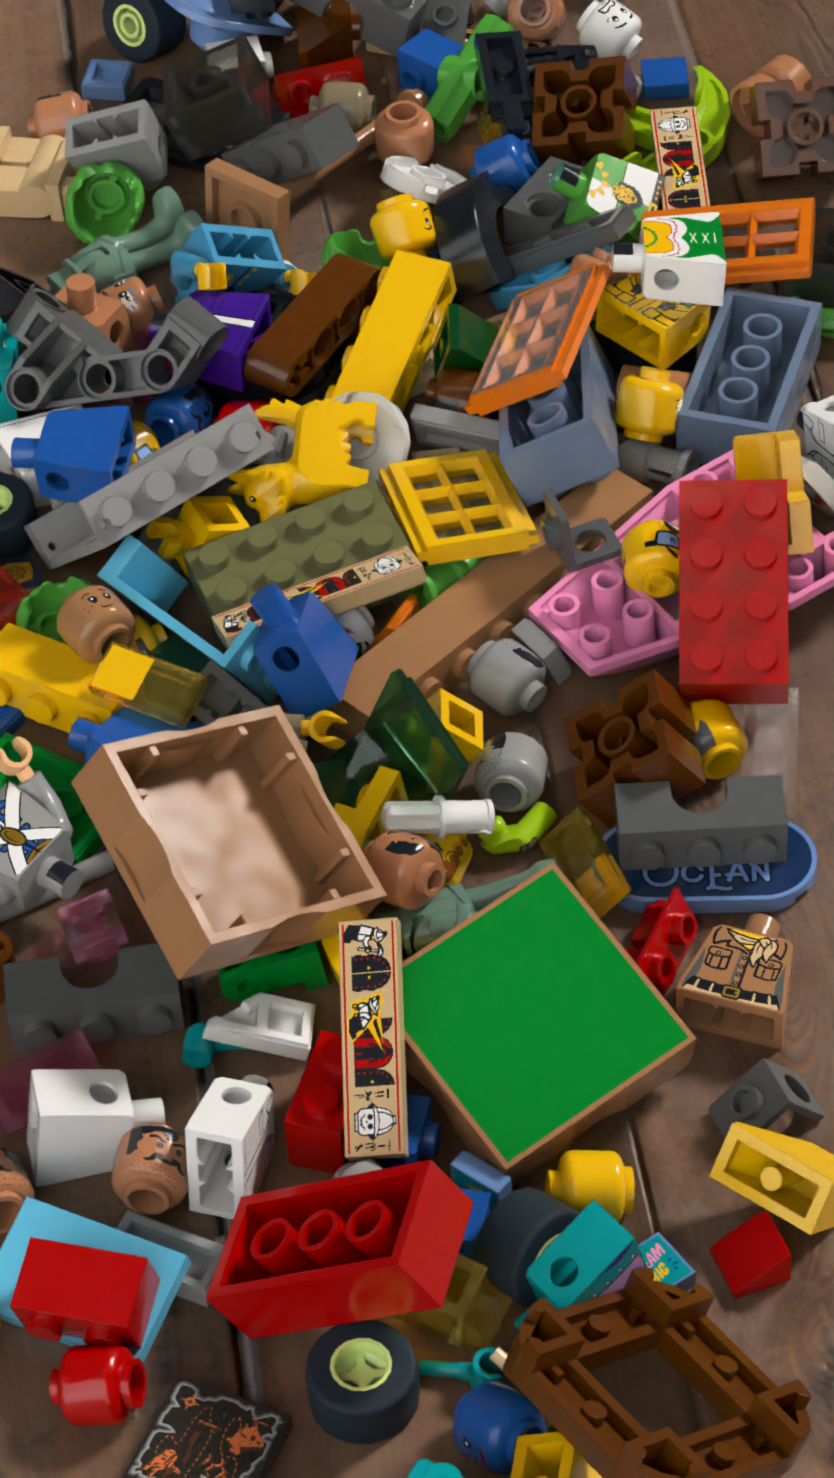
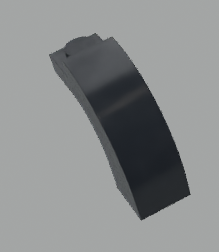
M488 170L443 191L435 204L434 225L441 260L451 263L457 289L455 296L458 302L475 298L516 279L502 248L496 226V212L502 210L516 193L511 184L495 187Z

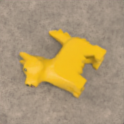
M275 398L271 399L269 405L255 410L254 413L258 419L283 424L294 430L292 457L284 463L265 464L250 470L234 472L228 476V479L237 482V484L229 486L227 492L237 496H244L246 505L257 510L260 521L264 522L287 513L294 505H309L366 484L368 482L369 470L348 465L351 460V455L349 454L351 444L348 442L352 439H359L363 445L372 446L378 403L354 401L345 404L339 400L333 401L330 398H326L322 401L314 400L300 406L290 400H286L283 404Z

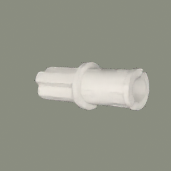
M435 795L432 801H387L383 804L381 811V825L385 831L402 830L411 834H434L436 840H442L446 834L491 835L495 824V810L491 799L445 800L444 796Z

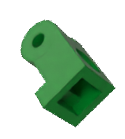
M318 941L216 969L221 992L226 999L232 1002L242 1003V1001L259 992L266 993L269 990L272 992L300 983H305L307 992L329 986Z

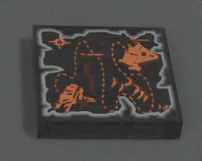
M179 1375L127 1467L123 1478H267L293 1429L292 1415Z

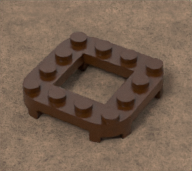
M640 1268L631 1271L624 1289L558 1310L545 1298L534 1302L530 1306L503 1364V1372L602 1478H774L786 1473L794 1465L812 1430L806 1410L811 1399L810 1393L799 1380L777 1387L706 1316L715 1297L698 1283H695L691 1292L688 1293L673 1285L654 1281L652 1268ZM656 1348L676 1369L677 1373L687 1380L716 1409L725 1422L681 1438L669 1426L648 1433L588 1370Z

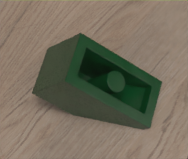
M448 304L433 345L434 378L438 379L442 371L447 367L481 371L499 328L459 304Z

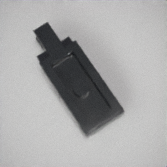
M521 32L475 33L474 49L486 112L489 115L490 122H501L502 136L514 134L520 140H523V133L526 131L525 121H532L534 97Z

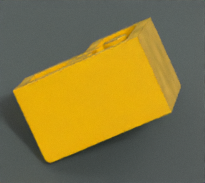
M795 430L735 436L732 443L736 480L787 479L788 555L814 553L810 500L804 491L800 438Z

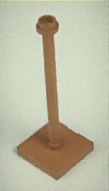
M417 88L404 90L396 99V101L406 100L415 102L424 109L429 102L427 95ZM376 120L355 133L360 145L324 169L285 181L280 185H276L219 158H215L205 165L206 223L271 229L283 261L287 260L290 262V200L375 142L374 126Z

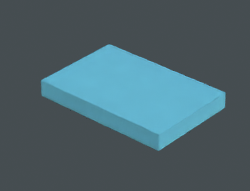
M27 1196L0 1249L1 1320L25 1328L10 1308V1304L30 1237L147 1257L160 1278V1283L141 1349L127 1347L132 1352L134 1358H139L144 1364L190 1267L191 1261L188 1256ZM62 1335L59 1341L69 1346L87 1345L84 1343L83 1338Z

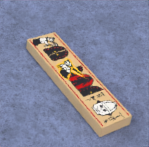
M696 106L650 110L657 173L665 176L660 196L662 210L710 206Z
M406 545L283 590L282 592L288 600L306 591L312 592L333 616H337L424 584L427 579L423 565ZM251 603L212 616L215 631L226 649L230 647L249 620L259 627L263 621Z
M397 917L338 922L345 1158L349 1161H357L369 1158L409 1157L401 921Z

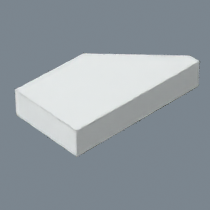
M259 992L242 1001L241 1006L222 1017L214 1016L207 1020L202 1039L306 1061L311 1050L315 1004Z

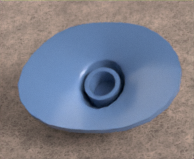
M164 0L176 11L190 19V38L203 51H205L206 43L252 35L291 36L293 27L276 12H272V16L264 19H247L245 13H232L229 0Z

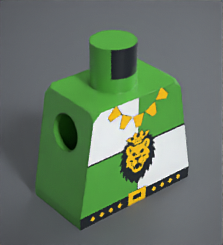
M605 153L596 154L580 171L565 163H561L550 180L549 188L569 198L564 218L565 225L625 204L626 206L630 205L637 220L619 241L613 243H639L642 214L644 211L657 210L665 176Z

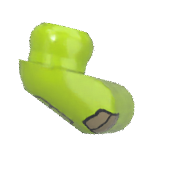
M540 801L534 804L518 824L506 825L504 819L496 815L491 835L478 834L482 839L481 846L492 854L528 851L535 846L555 823L557 815L551 806Z

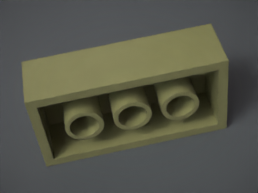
M371 481L183 551L192 593L221 652L224 654L227 649L215 631L212 616L250 603L251 598L265 586L277 584L281 591L406 545L411 551L412 548L375 481ZM400 592L364 606L370 609L402 597L403 593Z

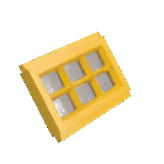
M486 449L388 463V468L378 469L380 482L412 548L413 554L420 562L425 561L428 565L530 550V545L540 543L539 533L496 452L488 453Z

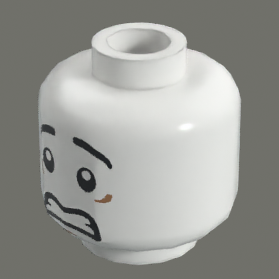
M597 0L593 1L584 11L576 25V30L580 32L579 44L595 45L598 58L625 55L629 62L637 54L644 42V39L639 36L642 27L640 17L616 0H604L601 3Z

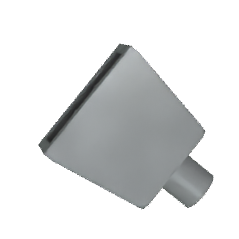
M145 99L66 119L65 159L76 168L80 169L90 163L100 165L105 161L118 160L139 175L143 188L146 191L157 188L167 175V136Z

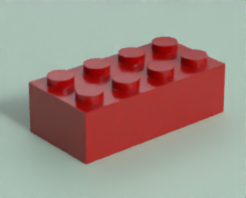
M787 479L679 481V691L690 702L716 699L726 704H788Z
M432 1160L243 1196L239 1201L206 1300L249 1339L442 1308L474 1202Z

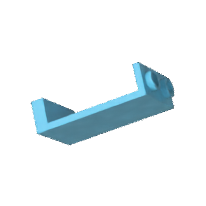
M127 535L97 576L157 623L159 622L161 626L209 661L211 659L249 690L268 704H271L278 695V692L254 654L253 644L260 627L249 620L224 654L166 613L189 582L132 535Z

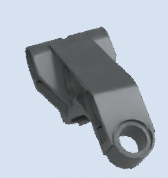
M34 283L30 285L6 324L9 333L28 348L20 355L9 372L4 384V392L7 401L12 407L19 411H32L186 389L199 379L215 353L224 344L229 328L198 301L188 296L180 300L170 310L163 325L147 349L124 352L76 310H71L61 300H58L48 292L34 288L36 285ZM167 359L171 361L174 368L172 379L166 372ZM106 368H108L112 376L110 387L105 380Z

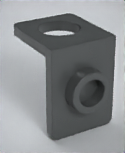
M429 0L423 17L422 30L427 28L464 46L467 25L474 23L472 0Z
M552 490L543 492L547 519L540 522L541 531L550 551L556 550L568 573L621 556V543L607 519L599 518L570 528L568 518ZM586 536H599L605 540V544L596 551L586 552L576 547V543Z
M765 1058L756 1063L709 1107V1113L724 1139L733 1122H741L766 1130L788 1109L817 1122L825 1117V1113L799 1073ZM788 1085H790L797 1092L800 1098L791 1090V1088Z

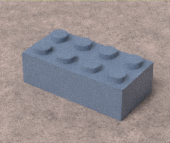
M731 287L726 288L723 306L718 308L685 391L682 408L677 414V451L684 452L688 448L696 450L700 456V463L707 464L733 449L732 440L735 436L791 429L821 347L822 303Z
M590 325L568 377L563 380L561 386L499 409V460L526 507L540 501L544 502L543 492L552 490L557 499L566 490L585 482H599L609 476L612 471L619 469L613 369ZM546 359L537 362L534 370L543 367ZM516 371L508 373L504 382L513 379Z

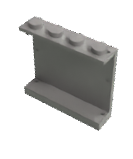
M247 404L196 434L194 430H191L131 464L126 475L77 503L65 502L24 526V529L47 570L50 571L112 545L274 450V447L250 404ZM49 543L54 545V550L49 549Z

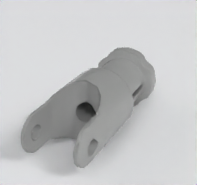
M617 432L619 469L617 470L636 481L649 483L651 480L671 484L699 468L700 456L696 450L688 448L681 452L662 447L660 443L632 439L623 436V433Z

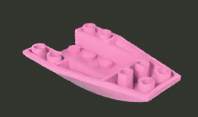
M733 449L667 485L614 532L621 545L624 536L632 528L647 520H662L679 527V481L736 480ZM812 525L814 553L788 555V611L795 609L834 586V531L824 536ZM605 541L602 544H600L594 551L600 549L605 544ZM621 556L568 573L528 608L529 617L589 677L625 672L679 655V619L674 620V614L679 609V591L670 596L652 598L644 591L632 590L625 582Z

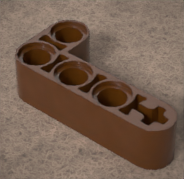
M336 253L253 344L244 364L245 379L288 397H294L347 337L353 340L357 339L360 332L359 323L362 312L367 305L372 306L377 294V281L382 268L342 253Z

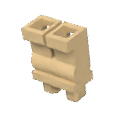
M0 126V217L44 218L50 215L51 221L65 222L64 207L67 189L79 171L78 168L65 159L66 135L64 138L54 134L46 135L41 139L13 137L10 126Z

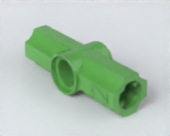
M485 14L459 55L450 54L446 56L439 66L437 74L438 88L425 107V110L431 114L434 122V137L436 141L448 143L457 133L475 102H484L474 49L475 33L514 31L512 25L506 23L497 15Z

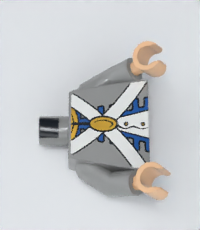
M17 736L13 739L12 745L21 756V762L11 761L4 750L0 748V772L8 776H17L20 780L18 785L8 781L0 789V907L8 905L13 909L25 911L30 910L47 891L65 900L72 898L82 884L83 873L72 866L75 859L70 840L73 828L61 800L41 771L33 772L29 766L33 755L32 747L25 738Z

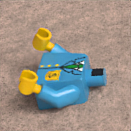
M200 223L182 249L173 252L171 255L169 275L170 281L178 291L175 297V303L177 304L194 291L243 293L263 290L270 284L285 289L290 288V293L298 295L317 273L305 272L304 270L295 269L292 265L285 264L271 229Z

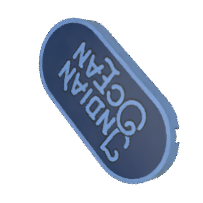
M788 821L787 861L768 862L765 864L749 863L713 865L709 867L696 866L619 871L629 891L617 901V905L628 911L643 914L647 905L654 904L656 900L667 901L673 888H679L692 913L779 911L795 904L798 896L803 894L805 890L807 894L813 887L817 875V851L809 835L799 826ZM615 827L610 829L601 838L594 854V869H596L599 879L607 887L609 886L601 874L598 865L610 855L619 871Z

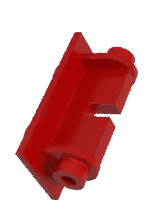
M361 56L275 75L276 84L272 85V93L275 102L280 104V110L290 113L291 118L309 113L311 96H319L320 89L327 81L356 82L366 86Z
M673 888L667 901L656 900L654 904L646 906L643 917L631 938L635 948L625 949L663 997L669 986L674 982L676 972L690 945L694 942L699 929L696 918L690 911L679 888Z

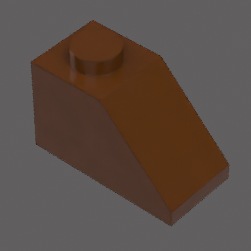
M336 0L322 18L297 5L300 70L354 58L353 41L361 40L360 13L351 14L350 3L344 0Z

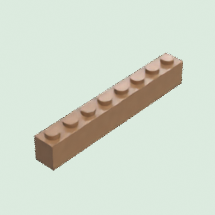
M616 469L599 482H585L562 498L559 504L568 518L570 528L599 518H605L615 532L653 498V490ZM546 512L533 521L539 533V544L530 545V550L487 557L357 659L353 664L341 702L326 709L345 719L347 724L333 723L331 726L373 754L386 742L399 736L400 723L410 710L420 707L440 688L450 692L462 681L469 680L468 664L474 653L485 642L489 640L496 642L503 638L515 639L516 637L511 629L524 618L530 619L536 624L529 617L528 608L568 574L556 550L550 551L545 543L540 522L547 519ZM586 536L576 543V547L582 551L591 552L605 540L599 536Z

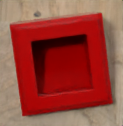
M767 1210L754 1215L710 1247V1254L734 1300L789 1281L791 1278V1253Z

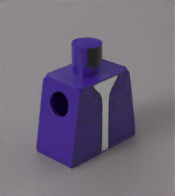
M194 291L190 293L189 296L192 299L198 301L229 328L224 344L215 353L199 379L244 392L249 382L244 377V364L248 352L272 324L269 295L215 291ZM154 313L150 324L151 340L154 339L163 325L167 313Z

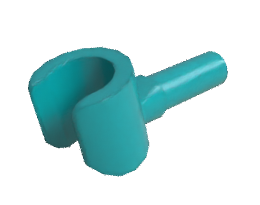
M195 1023L186 1031L181 1060L186 1066L205 1068L210 1065L214 1051L225 1052L226 1050L252 1049L202 1039L206 1024Z
M495 1347L480 1349L475 1353L472 1362L460 1361L455 1363L420 1360L418 1365L419 1375L458 1378V1380L469 1381L472 1390L484 1382L492 1380L503 1381L502 1375L489 1374L483 1371H502L489 1359L497 1349Z

